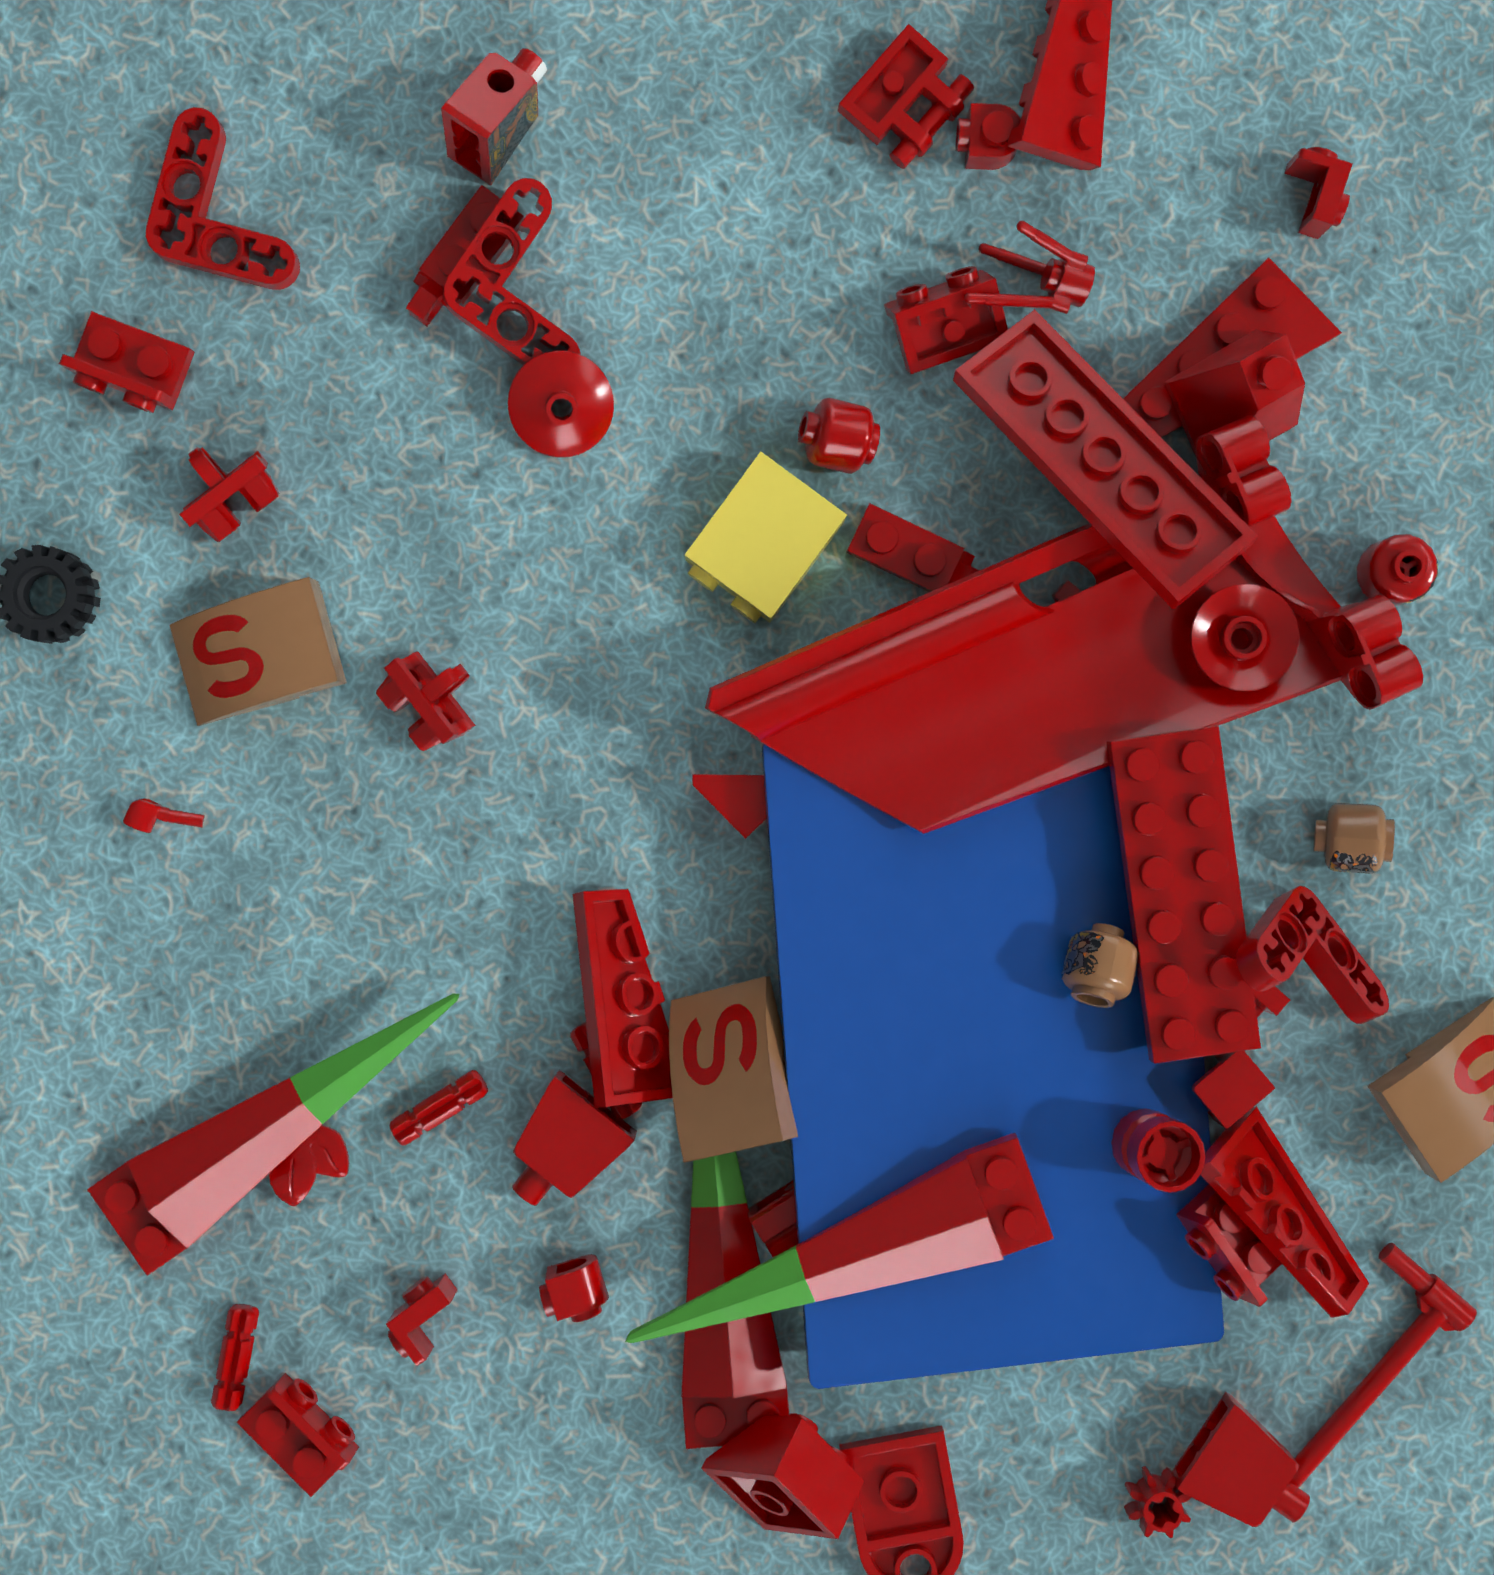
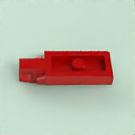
M483 185L479 187L420 266V271L413 280L419 286V289L406 306V309L411 316L426 327H428L442 306H446L443 301V287L447 277L501 199ZM516 211L509 223L503 215H500L497 221L512 227L518 232V228L525 217ZM493 234L488 236L482 243L484 257L489 262L495 263L510 242L501 235ZM472 280L465 286L456 282L453 285V288L459 293L456 302L464 305L478 284Z
M869 503L846 553L928 592L980 571L971 567L975 556L964 551L965 548Z

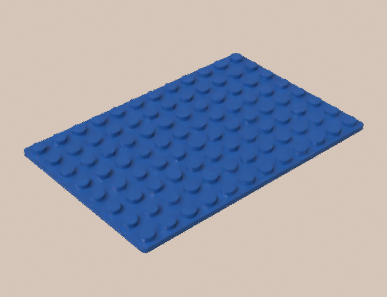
M763 744L762 760L787 1088L798 1132V1137L790 1139L798 1244L883 1198L960 1152L1012 1133H1016L1054 1237L1052 1240L1003 1256L1004 1260L803 1305L807 1373L811 1385L817 1389L1219 1341L1224 1335L1221 1290L1213 1279L1216 1271L1208 1260L1201 1258L1189 1246L1185 1239L1188 1231L1176 1215L1209 1183L1200 1175L1196 1182L1185 1190L1172 1193L1156 1190L1119 1166L1113 1156L1111 1143L1114 1129L1120 1120L1132 1111L1146 1108L1159 1111L1191 1127L1201 1138L1206 1153L1211 1147L1208 1108L1192 1090V1085L1205 1074L1204 1057L1156 1064L1149 1060L1137 968L1130 994L1122 1000L1115 1001L1114 1006L1109 1008L1091 1006L1075 1000L1071 996L1072 990L1062 980V970L1069 941L1077 932L1092 930L1093 924H1109L1122 929L1125 932L1124 938L1133 944L1110 766L923 834L829 783Z

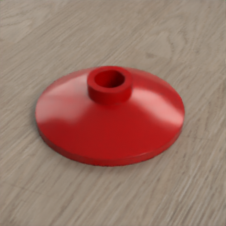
M554 350L531 358L516 373L508 393V412L513 428L529 447L551 457H572L588 451L604 437L612 421L614 398L607 377L593 361L572 351ZM557 399L568 400L572 405L571 412L564 417L556 416L551 410L554 401Z
M1255 584L1231 585L1212 594L1198 609L1190 631L1192 654L1205 676L1223 688L1243 692L1265 688L1283 677L1296 658L1300 640L1298 622L1288 603L1274 591ZM1237 629L1244 631L1248 636V644L1244 649H1238L1232 644L1231 636Z

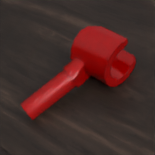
M144 798L130 804L123 822L127 826L139 831L151 833L157 819L164 822L203 828L205 815L171 810Z

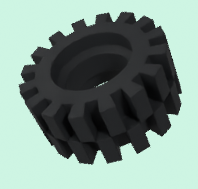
M31 545V551L24 548L15 551L16 560L6 558L1 563V566L7 569L5 575H0V603L2 606L0 608V619L8 621L5 627L11 632L21 634L20 637L49 644H52V642L70 641V636L79 637L86 631L83 628L85 623L92 624L95 620L96 615L91 613L94 606L100 607L101 598L95 597V590L100 589L98 580L91 577L90 574L93 570L89 565L80 561L81 558L52 546L49 548L43 545ZM45 575H54L59 578L66 591L64 604L57 612L51 615H41L36 612L31 605L29 597L33 583Z

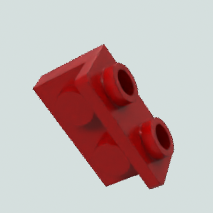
M975 266L964 267L948 273L945 276L947 282L927 288L926 284H916L903 288L896 292V300L884 304L887 316L893 320L904 364L910 374L982 350L1008 330L1003 306L968 304L964 301V296L967 293L999 294L995 277L983 270L977 271Z
M91 311L74 358L62 354L59 364L75 374L72 381L74 384L102 395L105 394L107 386L125 393L122 399L123 402L146 412L154 413L156 405L173 411L195 352L186 346Z
M1208 1184L1176 1214L1188 1231L1185 1239L1201 1258L1208 1260L1216 1271L1213 1279L1226 1296L1234 1301L1242 1299L1261 1307L1268 1298L1259 1285L1282 1263Z
M284 1373L239 1418L237 1423L312 1497L338 1470H343L351 1462L359 1446L354 1442L355 1434L345 1420L338 1416L330 1418L316 1404L318 1402L317 1394L307 1382L299 1378L293 1381Z

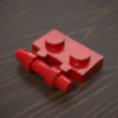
M908 24L839 102L838 112L876 145L883 140L890 130L893 131L900 138L901 142L889 156L898 167L905 169L916 155L922 157L933 145L932 137L947 120L953 122L964 110L963 102L974 90V85L962 74H959L949 87L942 82L938 76L946 68L948 58ZM923 95L931 102L932 106L916 122L906 112Z

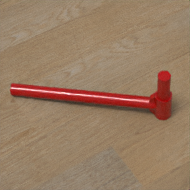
M1388 1243L1380 1251L1378 1257L1416 1290L1417 1308L1422 1313L1294 1458L1299 1467L1290 1482L1297 1487H1300L1439 1327L1444 1331H1463L1472 1324L1476 1317L1477 1311L1436 1274H1428L1394 1243Z

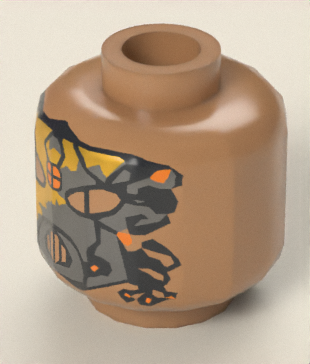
M1335 803L1328 810L1327 820H1316L1314 851L1324 852L1325 863L1332 871L1376 873L1382 867L1383 861L1392 862L1395 821L1394 819H1386L1384 810L1377 805Z
M1097 923L1093 924L1092 930L1077 932L1072 936L1062 970V980L1072 990V998L1087 1005L1109 1008L1114 1006L1115 1001L1122 1000L1130 994L1138 964V951L1134 944L1124 938L1125 932L1122 929L1109 924Z

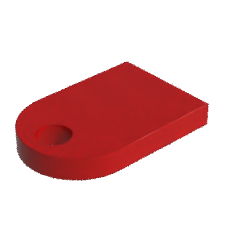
M942 1425L839 1444L840 1451L849 1458L848 1464L864 1480L851 1513L859 1556L868 1575H903L900 1571L902 1561L910 1555L918 1554L924 1556L930 1563L929 1570L925 1575H954L962 1559L964 1541Z

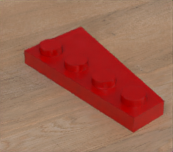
M1047 0L1045 11L1049 15L1046 30L1045 33L1037 36L1032 56L1037 58L1032 80L1023 86L1018 104L1024 108L1019 126L1011 130L1007 146L1079 170H1093L1101 167L1112 0Z
M1268 257L1123 399L1163 438L1182 427L1178 413L1165 385V381L1256 329L1287 334L1296 360L1336 338L1342 332Z
M629 889L582 891L572 894L595 1108L671 1099L673 1094L670 1074L669 1028L660 1004L665 1002V998L659 981H653L647 965L646 957L650 953Z
M1257 1106L1253 1107L1227 1130L1225 1129L1206 1151L1205 1163L1200 1175L1331 1318L1349 1315L1368 1287L1369 1282Z

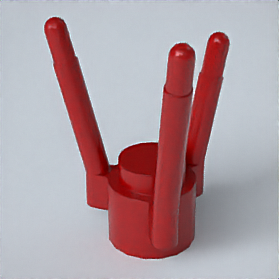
M1025 221L1017 223V230L1059 257V260L1051 258L1047 264L986 243L979 245V251L982 254L1041 275L1040 288L1047 291L1048 296L967 293L964 296V301L968 304L1048 308L1067 314L1070 305L1078 308L1081 307L1092 289L1095 267L1087 264L1088 256L1068 249Z

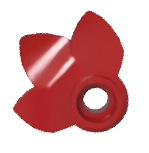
M325 1125L320 1126L269 1174L270 1184L275 1194L282 1201L290 1206H297L310 1192L316 1181L317 1174L330 1177H345L348 1174L349 1155L341 1134Z

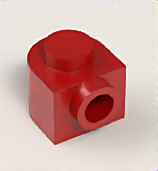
M971 103L966 118H958L956 152H965V169L995 170L1006 166L1012 161L1017 149L1008 147L1007 144L1012 128L1019 126L1021 120L1012 108L1002 104Z
M588 1254L548 1266L545 1277L546 1284L539 1286V1293L546 1316L556 1315L557 1321L570 1317L573 1322L591 1319L602 1312L601 1305L609 1299L598 1258L594 1254Z

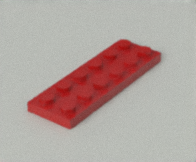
M1035 309L955 370L953 381L1173 610L1251 547L1257 539L1258 535Z
M1219 726L1106 741L1133 944L1138 951L1137 974L1149 1060L1156 1064L1260 1049L1261 1043L1254 989L1244 981L1236 964L1237 950L1247 936Z

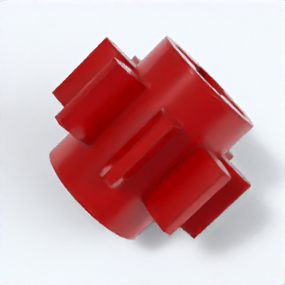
M1143 1466V1477L1136 1484L1125 1482V1487L1134 1501L1127 1503L1124 1506V1510L1130 1520L1140 1519L1139 1527L1145 1537H1149L1155 1530L1166 1533L1169 1538H1173V1530L1180 1525L1181 1521L1188 1523L1191 1521L1182 1503L1187 1502L1192 1497L1183 1494L1177 1489L1175 1485L1176 1477L1170 1468L1166 1467L1160 1476L1151 1474L1148 1468ZM1164 1498H1166L1167 1501L1165 1502V1504H1161ZM1153 1501V1502H1155V1504L1153 1505V1507H1152V1509H1151V1508L1149 1507V1505H1150L1151 1502Z

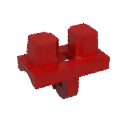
M196 447L188 453L190 457L188 460L209 488L183 507V511L179 515L189 527L197 523L204 532L215 541L220 542L241 525V522L224 503L227 498L239 490L255 511L259 512L279 496L280 493L265 470L267 469L268 462L259 451H256L226 474L203 447L201 449Z
M417 651L403 659L395 658L384 667L388 676L376 690V694L384 705L393 712L402 710L409 703L416 709L421 718L408 728L409 737L419 750L425 751L440 743L445 744L463 736L476 726L452 696V693L470 677L461 664L452 669L449 667L437 676Z

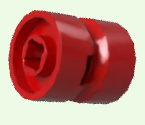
M1145 1108L1132 1111L1124 1116L1114 1129L1111 1143L1113 1156L1119 1166L1156 1190L1169 1193L1185 1190L1196 1182L1203 1171L1206 1158L1204 1144L1197 1132L1181 1121L1170 1118L1159 1111Z

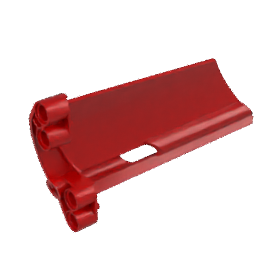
M1247 415L1198 436L1195 449L1199 476L1258 537L1251 547L1174 610L1107 540L1088 523L709 688L705 709L739 726L751 734L752 738L829 783L925 834L1110 766L1106 741L1219 726L1338 681L1345 685L1364 708L1371 710L1420 688L1423 684V672L1412 650L1400 644L1398 640L1402 634V621L1399 612L1389 598L1378 594L1361 602L1340 606L1307 566L1288 539L1275 516L1287 511L1291 506L1289 485L1280 470L1268 464L1270 444L1264 427L1256 417ZM1070 561L1078 562L1086 567L1096 579L1094 586L1044 607L1030 601L1020 589V583ZM1236 584L1260 585L1280 595L1294 612L1299 627V648L1290 669L1272 685L1254 691L1229 690L1211 681L1198 667L1190 645L1192 622L1200 606L1215 592ZM1235 630L1231 636L1232 644L1238 649H1244L1248 644L1247 634L1242 630Z

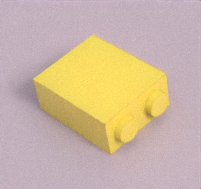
M760 451L685 553V560L692 565L688 574L711 592L719 585L733 595L735 598L730 605L753 623H756L760 617H763L770 623L843 525L847 514Z

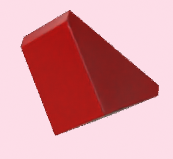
M692 774V785L745 839L767 819L764 775Z

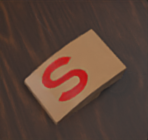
M311 577L255 592L170 624L197 726L299 699V696L347 683L319 581Z
M770 976L671 1000L669 1020L670 1074L683 1163L798 1137L787 1088L782 1027Z
M1494 997L1488 999L1405 1054L1408 1058L1406 1061L1367 1086L1424 1173L1440 1183L1464 1168L1494 1145Z

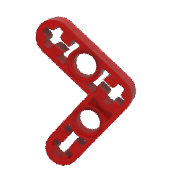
M197 107L184 110L177 117L173 125L147 221L145 236L148 245L159 257L174 264L267 289L281 290L289 287L296 281L300 273V262L297 254L286 241L206 218L226 145V133L222 124L212 112ZM201 123H204L207 130L212 134L210 140H200L196 151L199 159L205 162L203 167L190 159L180 158L182 154H185L192 159L195 143L188 136L190 130H199ZM187 173L197 175L200 180V188L197 194L189 199L175 197L174 184L181 175ZM169 204L183 212H192L190 218L180 213L177 229L185 236L182 242L174 241L170 249H168V244L160 237L162 231L171 232L175 224L176 215L171 210H166ZM224 237L234 239L237 243L235 258L226 264L213 262L211 258L213 244L218 239ZM249 243H254L251 250L259 257L272 259L275 251H279L280 257L287 263L285 269H276L273 276H269V271L264 265L249 260ZM248 262V271H243Z
M532 178L519 179L508 187L447 277L443 287V301L446 308L455 317L522 365L531 358L543 353L536 347L533 349L531 357L521 351L532 341L537 326L547 333L539 342L549 349L553 350L560 344L567 351L581 354L578 344L570 335L502 287L546 223L552 210V198L549 190L541 182ZM529 193H532L538 198L535 207L541 214L539 216L533 213L526 215L518 228L519 231L528 234L522 240L512 227L498 222L497 219L500 215H503L509 223L519 206L513 197L517 194L525 198ZM495 234L506 237L512 246V257L509 261L503 264H494L484 257L482 243L488 236ZM470 280L476 282L479 285L476 295L488 305L492 295L502 300L492 310L487 325L477 319L483 314L484 309L476 303L469 301L463 307L456 302L459 294L453 288L456 282L464 286ZM516 311L525 318L527 331L522 339L509 341L500 335L497 329V319L503 312Z
M1298 886L1275 898L1237 950L1236 964L1239 973L1244 981L1256 991L1264 992L1285 982L1293 974L1301 960L1304 959L1344 1014L1354 1023L1364 1024L1388 1012L1389 999L1381 981L1318 897L1305 886Z

